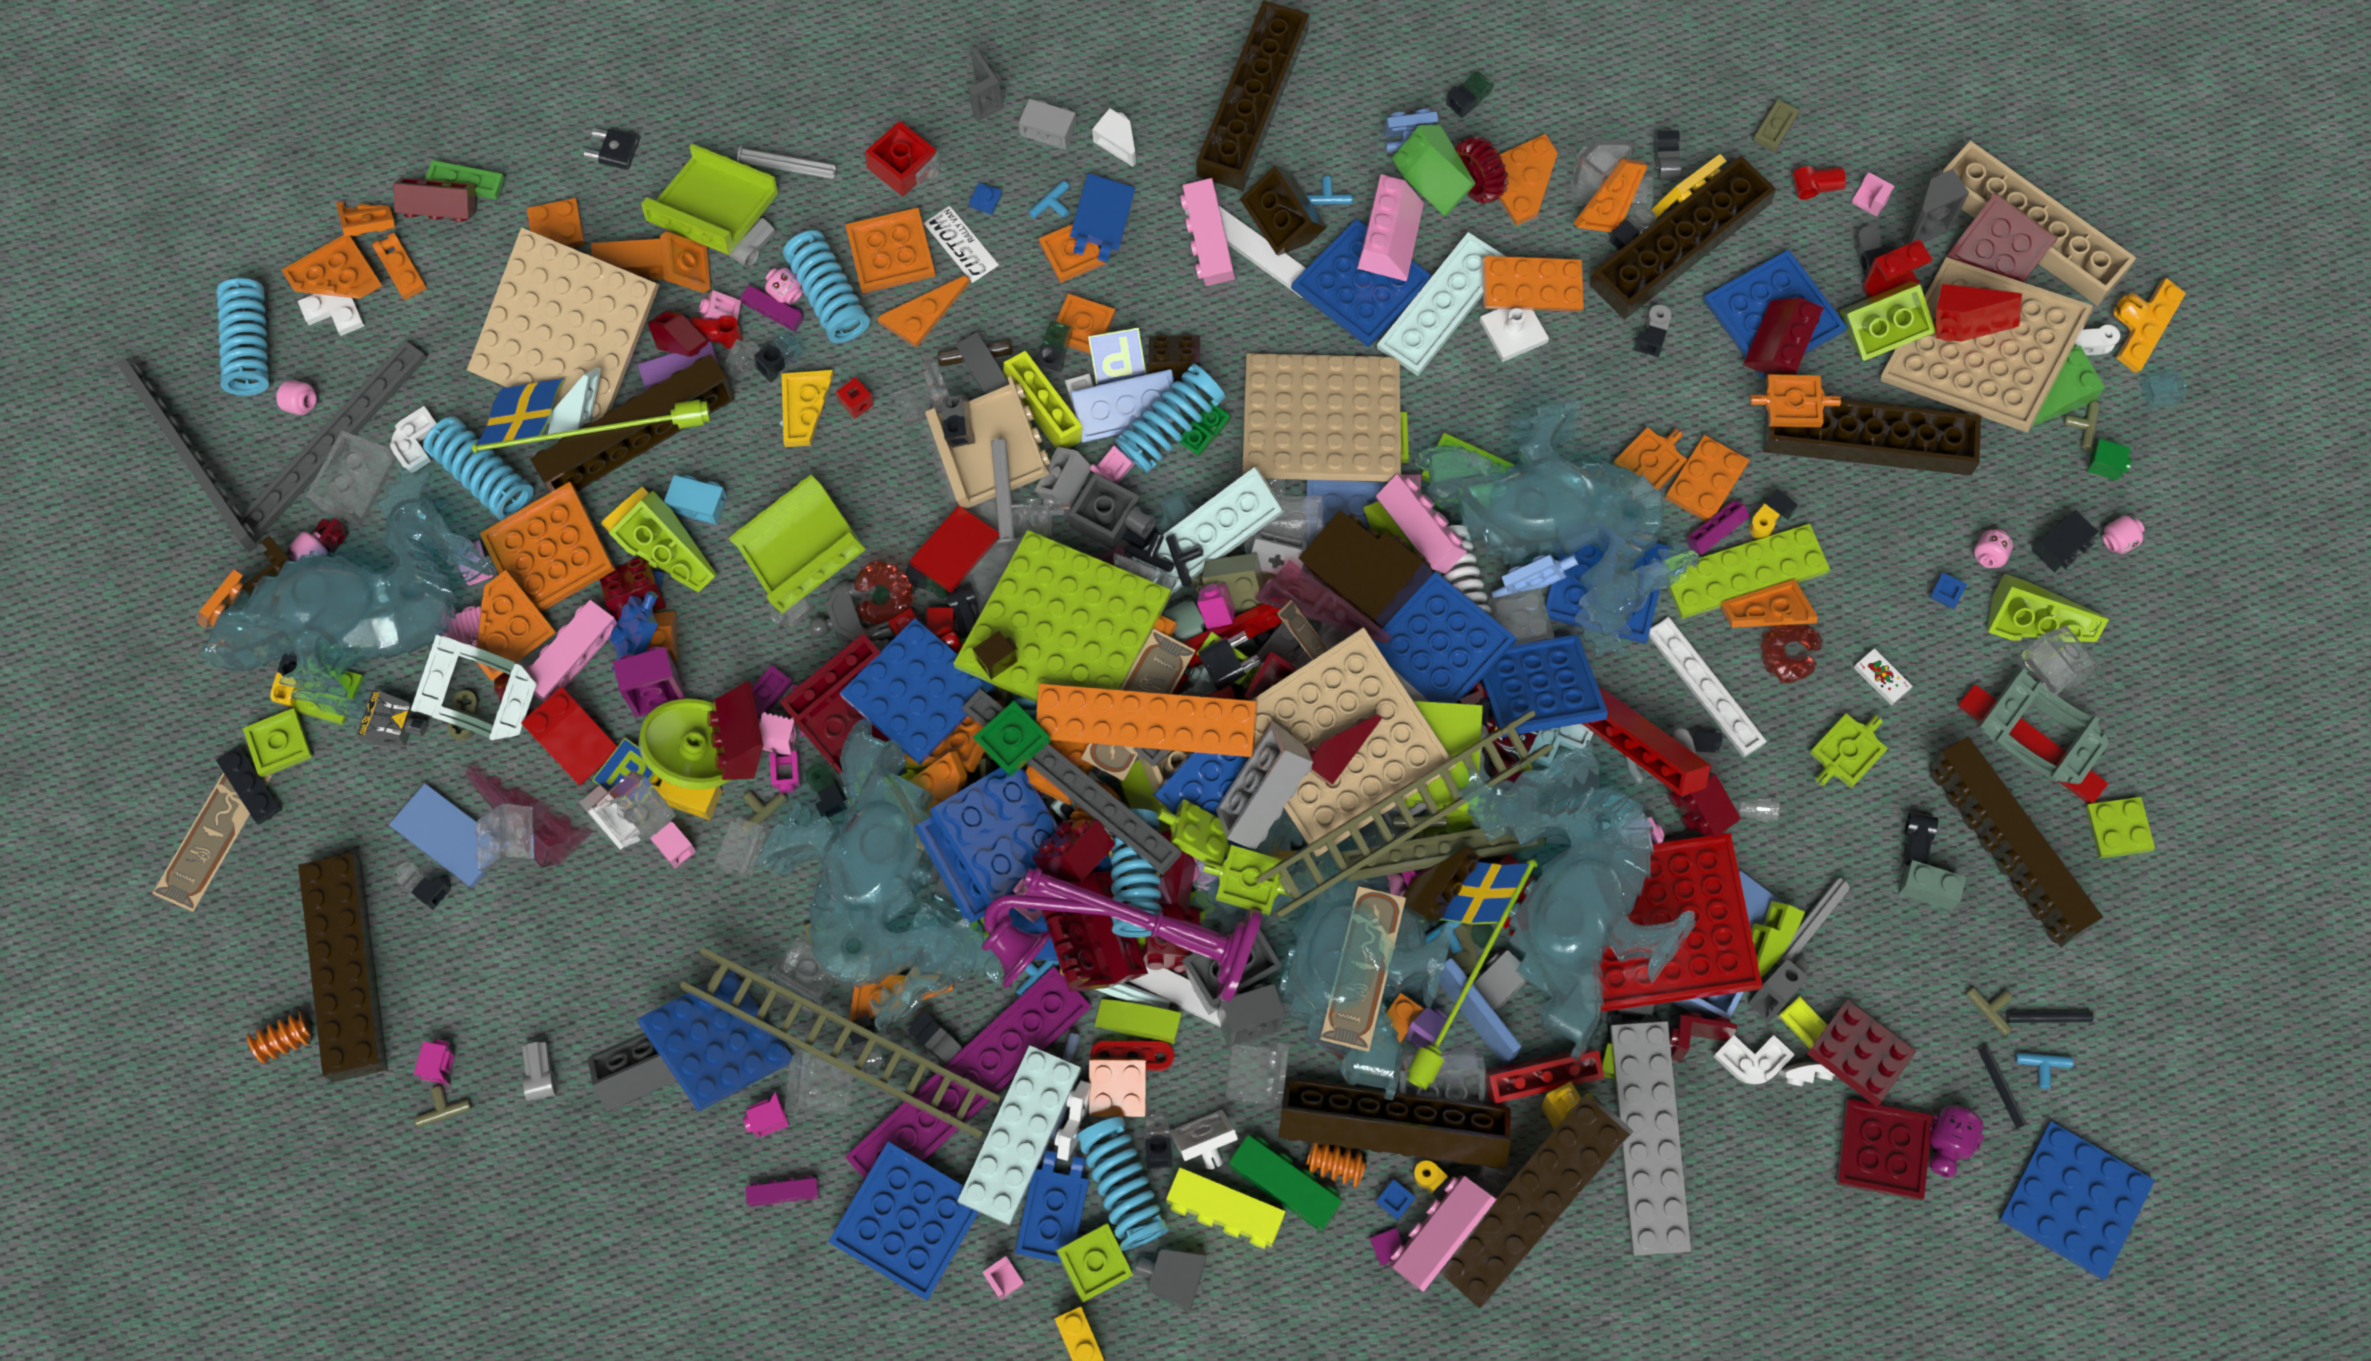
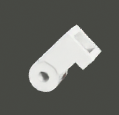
M2104 325L2099 329L2082 330L2074 347L2081 345L2086 356L2106 354L2112 351L2115 344H2117L2120 339V333L2112 325Z

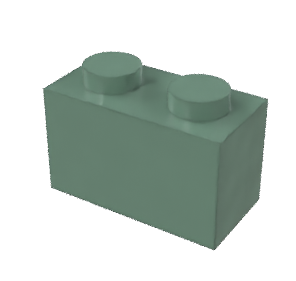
M1912 860L1904 871L1899 894L1953 911L1961 901L1966 877Z

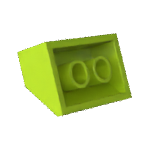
M1912 281L1839 310L1842 320L1847 326V334L1862 361L1936 332L1921 286Z

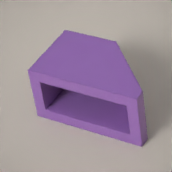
M1427 1007L1409 1026L1406 1039L1418 1048H1426L1427 1045L1433 1046L1447 1020V1016L1438 1009L1431 1010Z

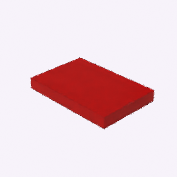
M958 505L910 559V565L952 593L999 540V532Z

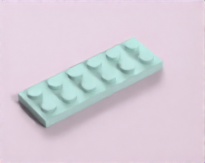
M1468 232L1377 344V349L1387 356L1397 359L1402 366L1419 376L1483 296L1482 258L1484 256H1506Z
M1254 467L1163 534L1164 539L1157 556L1173 562L1166 542V537L1169 535L1176 536L1182 553L1197 546L1202 547L1204 551L1203 556L1185 563L1192 580L1203 572L1205 560L1224 557L1284 513L1285 510L1259 469ZM1148 545L1146 548H1144L1143 550L1147 551L1148 548H1149V545ZM1135 557L1131 558L1142 578L1171 589L1172 594L1183 587L1175 564L1174 569L1171 572H1167Z
M1029 1045L959 1196V1204L1011 1226L1066 1105L1069 1093L1081 1072V1067Z

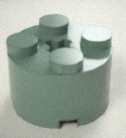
M1191 599L1161 613V616L1176 622L1177 628L1171 638L1181 643L1206 632L1205 622Z

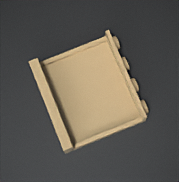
M1011 376L1007 377L1009 385L968 401L971 431L974 433L975 444L953 448L944 439L942 413L938 414L935 408L925 411L956 501L963 509H968L996 497L991 441L994 439H1004L1006 441L1010 490L1050 475L1047 465L1051 464L1045 449L1041 451L1038 444L1042 442V438L1037 427L1033 428L1030 422L1034 420L1029 405L1024 406L1022 400L1026 397L1022 385L1020 383L1016 384Z

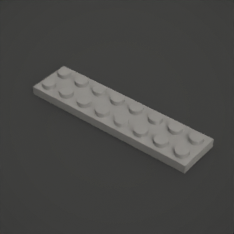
M1668 1022L1611 1025L1610 1033L1618 1115L1634 1131L1621 1145L1632 1256L1691 1252Z

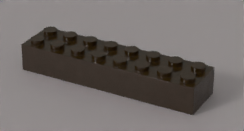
M1265 0L1262 1L1196 161L1197 177L1205 180L1212 178L1215 183L1244 191L1309 31L1308 13Z
M1742 156L1738 157L1594 270L1590 286L1625 320L1771 205L1776 188Z
M710 354L697 359L686 369L676 371L667 380L652 385L643 394L631 397L624 405L607 411L603 417L593 423L590 422L583 425L581 429L671 415V409H675V403L698 399L701 402H708L711 414L732 402L735 398L727 377ZM672 420L562 437L555 445L538 451L530 460L550 493L568 482H571L578 492L685 428L679 429L678 424L673 425Z
M1841 400L1840 407L1824 406L1822 427L1769 426L1768 411L1766 409L1763 452L1972 476L1980 463L1981 415Z
M1967 736L1941 752L1929 768L1932 780L1938 786H1942L1947 793L1949 803L1954 808H1958L1962 813L1966 826L1970 830H1974L1979 836L1982 848L1986 852H1990L1996 859L1999 871L2007 875L2013 882V889L2016 894L2021 898L2024 897L2030 905L2031 914L2035 919L2041 920L2044 924L2050 940L2058 943L2060 948L2088 932L2103 918L2102 914L1970 737Z
M353 853L299 864L298 869L322 1075L333 1083L388 1071L362 862Z
M1286 1077L1278 1138H1285L1290 1141L1314 1142L1319 1145H1337L1348 1149H1366L1377 1153L1388 1152L1407 1157L1417 1156L1431 1160H1447L1460 1164H1476L1488 1168L1498 1167L1506 1169L1511 1143V1108Z
M1590 1092L1585 1094L1500 1193L1439 1273L1480 1309L1634 1131Z

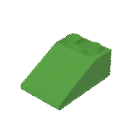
M1419 125L1392 157L1403 178L1444 216L1449 215L1476 184L1441 125Z
M2081 345L2072 349L2032 426L2088 405L2092 401H2097L2104 391L2105 386Z

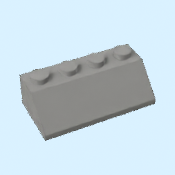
M1272 722L1253 751V756L1248 759L1216 808L1226 838L1253 850H1256L1260 842L1266 839L1270 827L1275 820L1280 818L1283 807L1289 798L1295 795L1299 783L1304 776L1309 774L1313 763L1307 748L1274 722Z

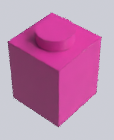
M1226 583L1219 585L1209 584L1201 588L1197 604L1206 628L1211 629L1233 624L1235 608Z

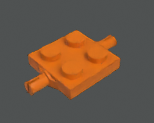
M1768 375L1766 379V395L1750 394L1749 398L1750 405L1766 406L1769 426L1822 427L1824 406L1840 407L1841 404L1840 395H1824L1821 388V375Z
M1647 427L1613 462L1612 466L1626 478L1617 487L1618 492L1626 495L1633 486H1636L1652 498L1686 464L1687 459L1674 446L1683 437L1681 431L1678 433V429H1674L1667 438H1664Z

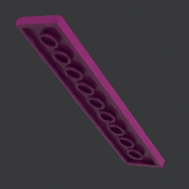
M1052 967L943 1068L998 1095L1014 1080L1029 1045L1046 1051L1092 1007L1078 991L1069 992L1064 977L1055 967ZM935 1074L912 1097L930 1105L944 1077ZM951 1081L937 1109L955 1118L969 1090ZM976 1094L962 1122L968 1123L990 1100ZM904 1102L850 1151L845 1158L866 1179L887 1142L925 1162L960 1129Z

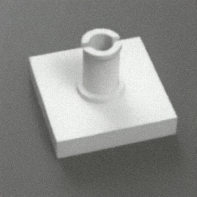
M1519 308L1497 309L1480 317V323L1502 362L1548 343L1549 338L1533 310H1521Z
M1223 1110L1170 1130L1184 1161L1202 1154L1207 1169L1215 1168L1212 1157L1217 1167L1222 1165L1223 1160L1220 1157L1218 1147L1238 1140L1235 1130Z

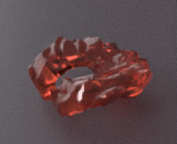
M876 560L870 562L864 569L859 571L854 581V590L864 593L875 585H883L890 593V598L884 605H877L871 601H862L857 605L858 615L866 623L871 622L877 625L889 621L911 607V602L913 601L912 583L908 582L907 576L903 574L904 571L898 569L897 564H887L886 562Z
M1783 624L1771 627L1770 631L1765 633L1762 645L1760 646L1763 650L1761 654L1764 658L1763 664L1767 666L1766 671L1775 674L1779 681L1783 683H1793L1799 679H1805L1814 672L1817 662L1809 655L1807 659H1790L1785 653V647L1790 642H1799L1808 651H1819L1822 649L1821 644L1824 639L1821 638L1819 632L1814 631L1807 624Z

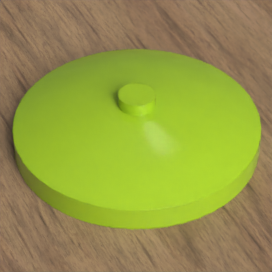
M678 699L664 703L648 714L640 730L639 750L645 764L654 774L670 784L688 789H710L731 781L722 780L720 769H716L715 766L717 751L711 745L713 729L708 727L707 713L712 711L713 703L698 699Z

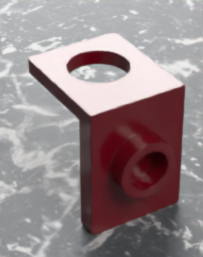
M335 517L331 522L321 519L311 535L314 532L319 534L321 530L325 529L319 539L327 550L334 554L344 542L348 531Z

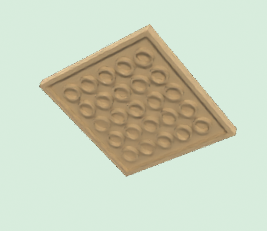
M521 227L467 371L505 387L564 378L565 382L560 387L555 398L553 407H556L584 374L596 367L600 368L601 372L591 418L593 423L603 417L613 407L660 284Z
M1946 257L1924 296L1935 331L1936 310L1942 284L2022 293L2020 326L1962 342H1949L1937 339L1935 332L1896 348L1881 375V381L2028 433L2090 317L2093 305Z
M1246 353L1243 475L1254 467L1259 469L1264 479L1389 482L1396 474L1401 475L1400 361L1393 357Z
M1364 628L1251 700L1258 701L1254 750L1272 722L1282 727L1309 751L1313 745L1318 748L1322 742L1376 715L1382 717L1379 724L1332 787L1309 772L1299 783L1295 795L1289 798L1283 807L1307 845L1450 759V756ZM1453 765L1452 767L1448 768L1447 770L1450 771L1451 769H1453L1454 767H1456V765ZM1440 774L1425 782L1424 785L1427 786L1439 778ZM1417 788L1404 795L1402 799L1405 800L1418 792ZM1395 802L1379 811L1382 815L1395 807ZM1372 816L1356 825L1358 830L1372 822ZM1349 830L1333 839L1335 845L1351 835ZM1324 844L1314 850L1313 854L1317 858L1326 852L1328 848Z

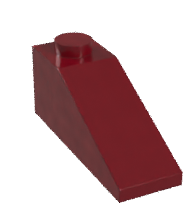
M1376 715L1322 742L1318 748L1313 745L1308 751L1313 760L1310 772L1332 787L1379 724L1382 717Z
M1171 829L1160 833L1169 842L1171 841ZM1180 850L1182 855L1165 872L1163 878L1172 905L1181 916H1184L1188 910L1196 862L1193 856Z

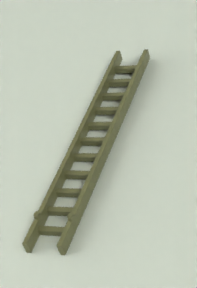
M1534 710L1526 711L1254 878L1255 881L1262 883L1279 872L1281 876L1278 878L1285 893L1291 894L1293 898L1291 902L1273 912L1275 917L1281 918L1553 750L1552 744H1546L1533 753L1528 754L1515 730V727L1536 715ZM1504 734H1508L1521 758L1520 761L1508 768L1505 767L1492 741ZM1483 747L1486 748L1499 774L1486 782L1483 781L1470 757L1471 754ZM1461 760L1476 785V788L1461 796L1447 770ZM1440 774L1454 800L1440 810L1436 807L1424 785L1425 782ZM1416 788L1431 814L1417 824L1402 799L1404 795ZM1395 802L1409 828L1393 838L1379 812ZM1372 816L1386 842L1370 852L1356 827L1358 823ZM1349 830L1363 856L1349 866L1346 865L1333 841L1334 838ZM1324 844L1327 846L1340 872L1325 881L1309 854ZM1301 858L1317 885L1302 895L1286 869Z
M703 947L701 948L700 954L721 966L713 974L707 985L706 993L683 981L680 985L682 990L981 1139L983 1132L963 1123L962 1120L976 1094L998 1105L1001 1101L1000 1096ZM728 969L745 977L731 1005L713 997ZM752 982L770 990L756 1017L738 1009ZM777 994L795 1002L780 1030L763 1022ZM802 1006L820 1015L805 1042L787 1034ZM827 1019L845 1027L830 1055L812 1047ZM852 1031L869 1039L854 1067L837 1059ZM876 1043L895 1052L880 1080L861 1071ZM901 1056L919 1064L905 1093L887 1084ZM926 1069L944 1077L930 1105L912 1097ZM951 1081L969 1090L955 1118L937 1109Z

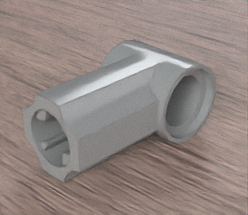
M759 218L728 256L745 268L751 267L758 259L759 251L775 235V229L765 219Z
M533 1042L523 1046L522 1051L526 1075L523 1077V1089L527 1101L556 1096L557 1085L554 1073L551 1071L548 1044L546 1042Z

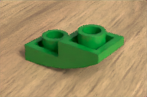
M1211 402L1208 404L1212 407V411L1206 413L1203 410L1200 414L1203 419L1199 423L1192 420L1190 423L1193 427L1192 431L1187 432L1185 430L1182 434L1183 439L1179 442L1197 456H1200L1232 418L1219 407H1215Z

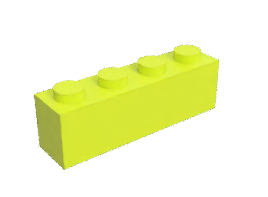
M1024 351L1005 361L1003 375L1007 381V377L1011 376L1016 384L1020 383L1026 395L1022 399L1024 406L1029 405L1035 422L1056 449L1057 447L1069 449L1080 443L1083 426L1028 353Z
M1180 1167L1166 1199L1167 1204L1171 1205V1211L1183 1216L1187 1212L1197 1216L1196 1221L1212 1227L1213 1223L1224 1227V1233L1238 1238L1239 1235L1250 1238V1244L1265 1249L1266 1245L1273 1247L1285 1217V1211Z

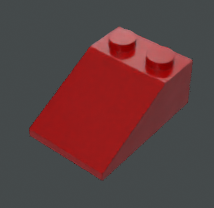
M1942 284L1936 310V338L1949 342H1962L2019 327L2022 293Z
M560 687L521 722L579 786L595 774L617 748L612 740L563 687Z

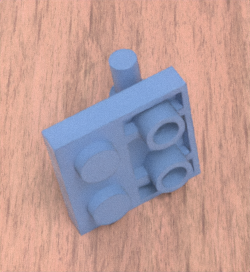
M1421 109L1415 111L1413 115H1406L1405 112L1391 114V117L1387 118L1382 128L1383 137L1401 136L1402 141L1387 142L1386 152L1398 151L1419 125H1437V112H1430V109Z

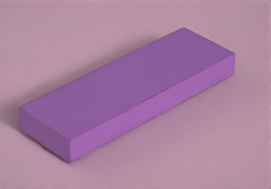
M708 342V345L700 349V352L692 357L672 353L638 364L645 389L648 390L652 385L667 380L673 373L686 369L701 357L711 354L718 364L712 343Z

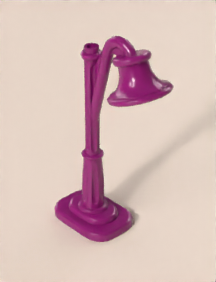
M1029 868L1023 885L1028 886L1025 895H1001L992 900L986 908L984 927L989 936L983 942L981 948L983 951L990 949L999 959L1004 972L1002 986L1007 988L1033 961L1052 934L1050 930L1042 931L1039 934H1029L1011 924L1012 918L1008 914L1012 907L1106 915L1151 931V937L1158 936L1191 952L1218 961L1219 968L1216 979L1219 985L1217 997L1223 1001L1230 1002L1237 990L1262 919V911L1253 908L1248 909L1242 920L1237 921L1232 932L1226 936L1199 925L1164 916L1163 912H1159L1157 915L1043 874L1041 868H1036L1035 870Z

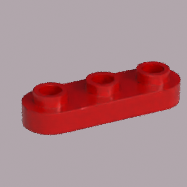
M1100 1041L1092 1047L1090 1052V1058H1099L1102 1053H1108L1110 1058L1126 1059L1130 1053H1135L1138 1056L1137 1059H1146V1071H1165L1174 1062L1172 1047L1162 1041ZM1158 1053H1162L1166 1058L1164 1061L1158 1062L1155 1056Z

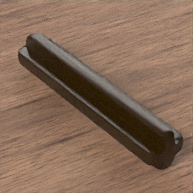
M1010 340L985 344L993 358L1013 353ZM958 349L939 351L937 353L940 366L965 363Z

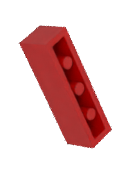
M1591 1046L1483 1071L1488 1098L1494 1103L1556 1090L1570 1081L1573 1085L1605 1078L1599 1050Z

